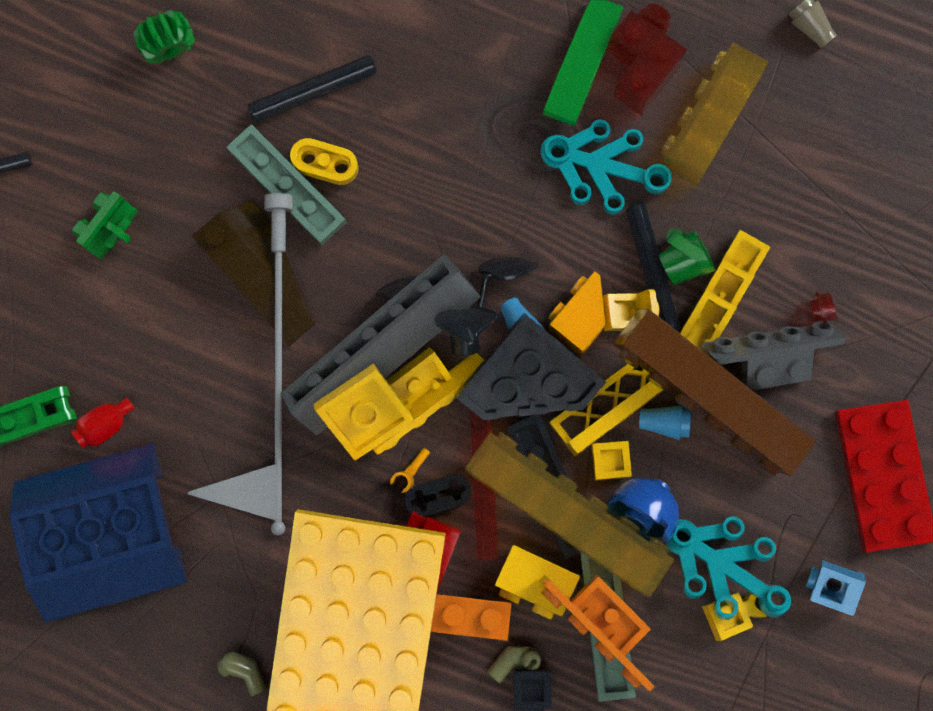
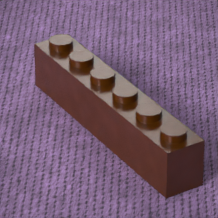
M650 309L638 310L613 343L621 351L619 357L634 368L640 365L649 372L647 379L663 390L666 387L677 394L675 398L677 403L691 412L694 409L705 416L702 421L709 428L717 433H721L723 430L732 437L730 443L736 449L746 455L750 452L760 459L757 464L773 476H776L777 473L792 476L816 442Z

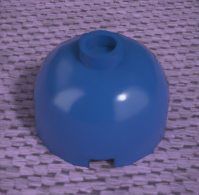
M629 479L614 491L604 505L607 517L612 513L618 519L614 525L629 538L646 546H650L653 541L660 542L658 548L666 546L679 523V506L670 492L669 486L659 479Z

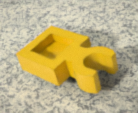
M739 592L731 594L730 596L738 603V612L730 620H721L714 613L716 601L702 606L716 641H722L752 628L753 625L749 617L761 618L767 616L755 606V599L757 598L755 595L748 592L742 601ZM720 603L722 612L726 614L732 613V607L729 603Z

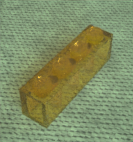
M735 43L731 44L727 53L720 51L710 68L715 71L710 81L703 79L694 95L699 101L694 109L686 108L677 124L682 127V130L677 138L671 135L663 147L661 154L666 157L662 165L668 167L674 175L697 187L769 62Z

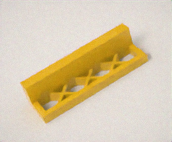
M627 364L605 380L606 383L593 399L598 395L613 397L612 410L607 414H591V400L587 405L586 413L577 412L578 410H565L549 422L574 457L664 391L652 382H648L645 385L649 372L643 368L642 371L633 370L634 367ZM626 374L641 376L640 389L633 394L619 393L620 379ZM615 383L614 392L605 391ZM618 398L625 399L623 402L617 405ZM570 416L585 418L584 431L573 439L569 437L560 425ZM590 419L597 420L595 423L589 426Z

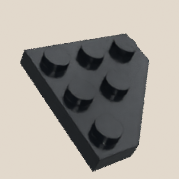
M523 313L454 396L481 419L492 420L498 419V417L515 415L520 417L547 414L552 411L583 410L604 386L606 381L527 314Z

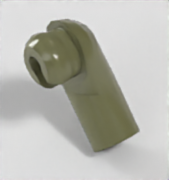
M508 646L486 672L500 684L511 669L536 670L541 664V656L531 646Z
M230 652L219 659L217 663L218 672L225 677L231 675L243 679L250 697L267 690L258 664L252 657L237 652Z

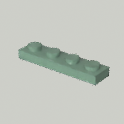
M252 124L226 147L229 153L270 194L283 193L293 196V211L289 213L321 246L347 223L346 219Z
M617 549L580 553L583 585L585 586L597 574L623 600ZM589 631L598 701L636 698L635 687L620 673L625 666L616 657L609 662L594 647L599 640ZM629 651L625 656L631 662Z

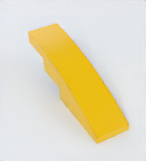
M739 230L680 334L700 350L702 343L719 338L771 247Z

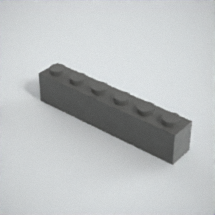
M443 254L281 392L290 413L315 435L320 434L328 426L315 411L313 406L315 402L373 363L386 379L396 368L442 331L435 324L434 318L436 315L448 310L468 309L481 296L452 261Z

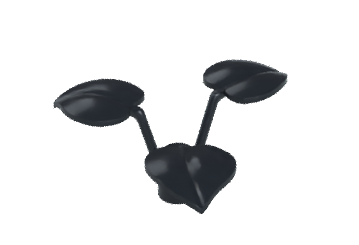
M497 257L489 259L479 266V273L484 274L479 293L481 297L478 299L477 307L465 310L444 311L434 318L436 326L450 334L452 353L454 355L468 356L479 352V335L497 320L495 311L483 308L488 283L493 279L506 281L523 276L538 268V262H532L519 257ZM418 275L402 277L386 284L376 293V298L381 296L386 300L392 299Z

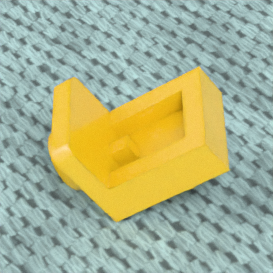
M648 289L638 294H606L603 296L606 323L604 331H623L638 310L650 309L659 317V304L656 300L654 289Z

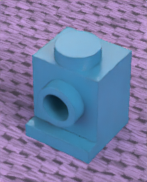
M822 560L819 568L812 566L805 587L812 589L810 601L854 616L866 583L865 573L855 572ZM830 578L841 581V585L838 588H830L827 585V581Z

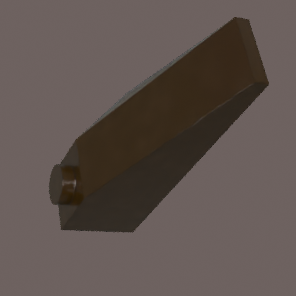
M250 200L218 213L195 232L192 237L275 330V253L271 252V222ZM284 252L282 253V339L290 347L315 325V321L287 255Z

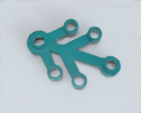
M595 120L589 128L570 138L563 135H552L545 139L541 146V158L548 167L561 171L571 189L570 199L576 205L582 206L587 204L592 192L588 184L582 183L573 164L587 169L604 199L603 208L610 215L619 214L623 210L625 200L620 193L616 192L606 174L643 184L644 188L651 194H662L671 184L672 174L665 165L653 164L645 170L611 160L625 151L636 152L641 148L643 135L637 129L627 130L623 137L592 153L583 152L578 149L591 141L602 143L608 139L611 129L609 123L605 120ZM602 127L606 133L601 136L596 135L594 128ZM634 136L638 139L639 143L630 145L626 138ZM559 148L563 151L564 155L557 158L551 154V151ZM658 177L662 180V185L654 186L651 184L650 179ZM582 189L587 193V196L579 199L575 196L574 192ZM616 199L619 201L620 206L618 208H611L608 205V200Z
M732 516L725 519L722 524L696 527L688 520H679L676 531L666 547L669 551L679 556L684 577L682 588L687 597L691 599L700 598L707 588L705 579L697 573L695 555L707 564L716 601L714 613L719 619L730 620L738 612V603L730 596L726 577L758 597L759 607L765 615L777 618L788 611L791 606V596L785 588L778 585L769 587L735 564L736 562L754 559L762 562L770 560L776 552V545L770 538L761 537L754 544L714 550L703 542L719 538H725L729 541L739 539L745 529L741 519ZM727 524L736 525L738 533H730L727 530ZM677 532H685L689 537V541H680L677 538ZM759 544H764L769 548L768 555L759 552ZM690 581L698 582L701 590L699 592L691 591L688 583ZM771 594L780 595L783 600L782 605H775L771 600ZM720 603H729L732 607V613L726 614L722 612Z

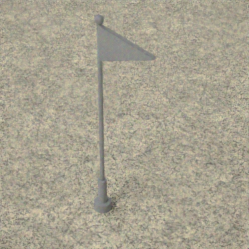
M272 193L264 196V210L272 212L271 252L275 253V464L189 491L188 495L275 520L271 525V531L275 535H281L285 531V525L282 522V253L286 252V212L293 211V196L290 194Z

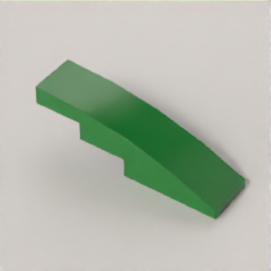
M590 0L565 56L542 115L575 127L624 6L607 0Z

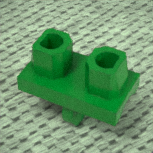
M115 191L111 195L103 192L99 193L93 201V208L97 211V214L91 222L86 219L79 220L72 229V233L78 238L76 242L100 260L103 259L109 249L112 250L119 239L126 244H129L132 240L125 231L132 223L131 220L138 210Z

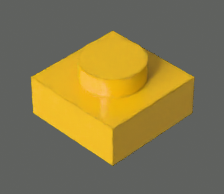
M629 441L591 445L595 481L632 477Z

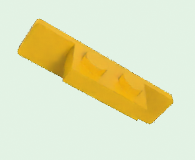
M429 347L389 377L386 381L412 414L414 422L373 448L374 452L379 455L383 451L393 448L399 439L409 431L423 425L427 418L441 407L449 405L455 399L454 395L484 359L475 353L469 355L450 371H447L436 353Z

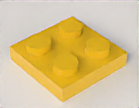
M374 363L313 404L317 414L354 461L414 422L412 414Z

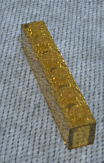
M490 432L465 467V472L644 597H651L675 560L667 555L670 549L653 537L648 542L638 535L639 527L627 518L621 516L617 520L606 512L609 507L598 498L590 495L586 499L576 492L578 485L566 476L560 474L558 478L554 477L545 470L548 465L534 454L530 453L526 457L515 450L518 444L507 435L500 432L498 436H495Z

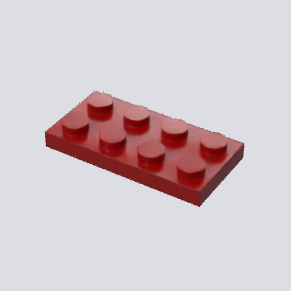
M909 400L835 411L862 553L933 542V515Z

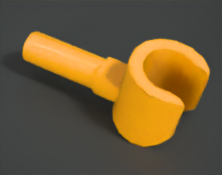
M423 447L405 471L397 472L391 477L390 484L393 485L397 478L402 475L407 478L408 485L401 493L409 491L414 485L413 476L430 452Z

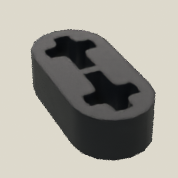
M452 474L411 488L406 494L405 506L410 514L415 511L427 518L466 504L471 496V485L462 475ZM452 481H456L458 486L464 485L466 491L461 493V499L455 501L453 496L441 498L439 494L449 490V483ZM418 492H422L424 497L436 494L437 500L427 503L426 511L421 512L418 507L412 508L411 502L416 500L415 494Z

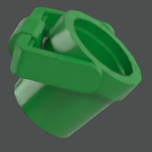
M673 228L667 232V242L672 246L660 253L659 257L668 277L674 285L701 275H708L715 271L708 250L695 230L687 234L679 228Z

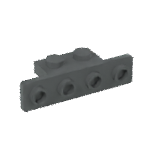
M817 321L808 326H786L777 331L765 333L751 332L747 336L735 338L719 337L714 341L702 343L701 351L719 365L741 362L740 381L751 390H758L811 380L814 349L845 344L846 336L832 323Z

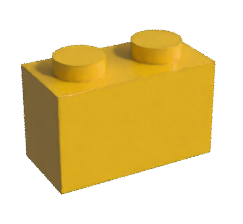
M513 545L494 586L501 588L499 596L516 604H519L521 598L534 604L533 612L552 620L554 614L562 617L566 607L561 604L557 609L541 593L546 587L540 579L545 575L570 600L580 576Z

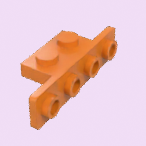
M597 574L571 601L545 575L540 579L546 587L541 593L557 609L563 604L572 613L568 620L583 636L590 631L599 640L594 647L609 662L616 657L625 666L620 673L636 689L641 684L649 692L655 687L625 656L651 629Z

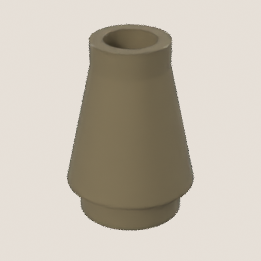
M804 0L788 14L793 19L791 24L813 40L820 49L837 36L819 0L817 2L814 0Z

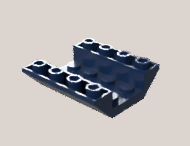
M154 443L14 482L9 516L25 587L45 622L188 582L180 547H174L171 540L157 481L162 479L163 476Z

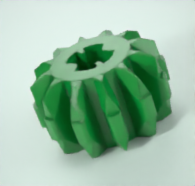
M168 10L162 14L158 12L153 17H147L145 22L137 25V29L133 33L139 52L149 63L155 62L160 64L166 60L171 61L175 57H181V54L189 51L191 45L195 42L193 30L188 20L183 16L182 12H173V10Z

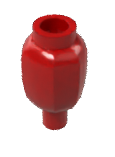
M127 397L116 405L108 403L99 405L77 420L76 428L70 432L83 449L88 445L98 446L112 437L121 428L123 417L135 408Z

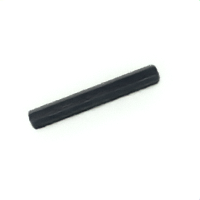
M364 56L249 103V113L254 122H260L376 74L375 63L371 56Z
M644 203L634 204L627 208L626 213L648 289H654L656 292V300L659 304V317L680 333L681 326L666 273L659 257L660 252L647 207Z

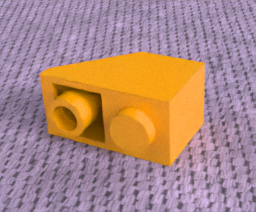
M595 271L588 279L582 276L570 291L574 295L567 305L560 302L548 317L552 321L548 332L579 357L585 353L606 325L601 278Z

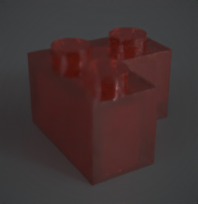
M633 10L630 11L611 35L607 50L609 54L629 67L618 81L614 97L642 116L680 68L687 52L686 48Z

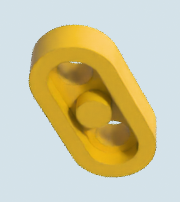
M305 138L297 141L290 152L294 168L299 173L337 185H346L352 182L358 174L359 166L356 156L346 148ZM313 155L315 159L312 163L307 164L303 162L305 156ZM340 164L348 166L344 173L336 172V167Z

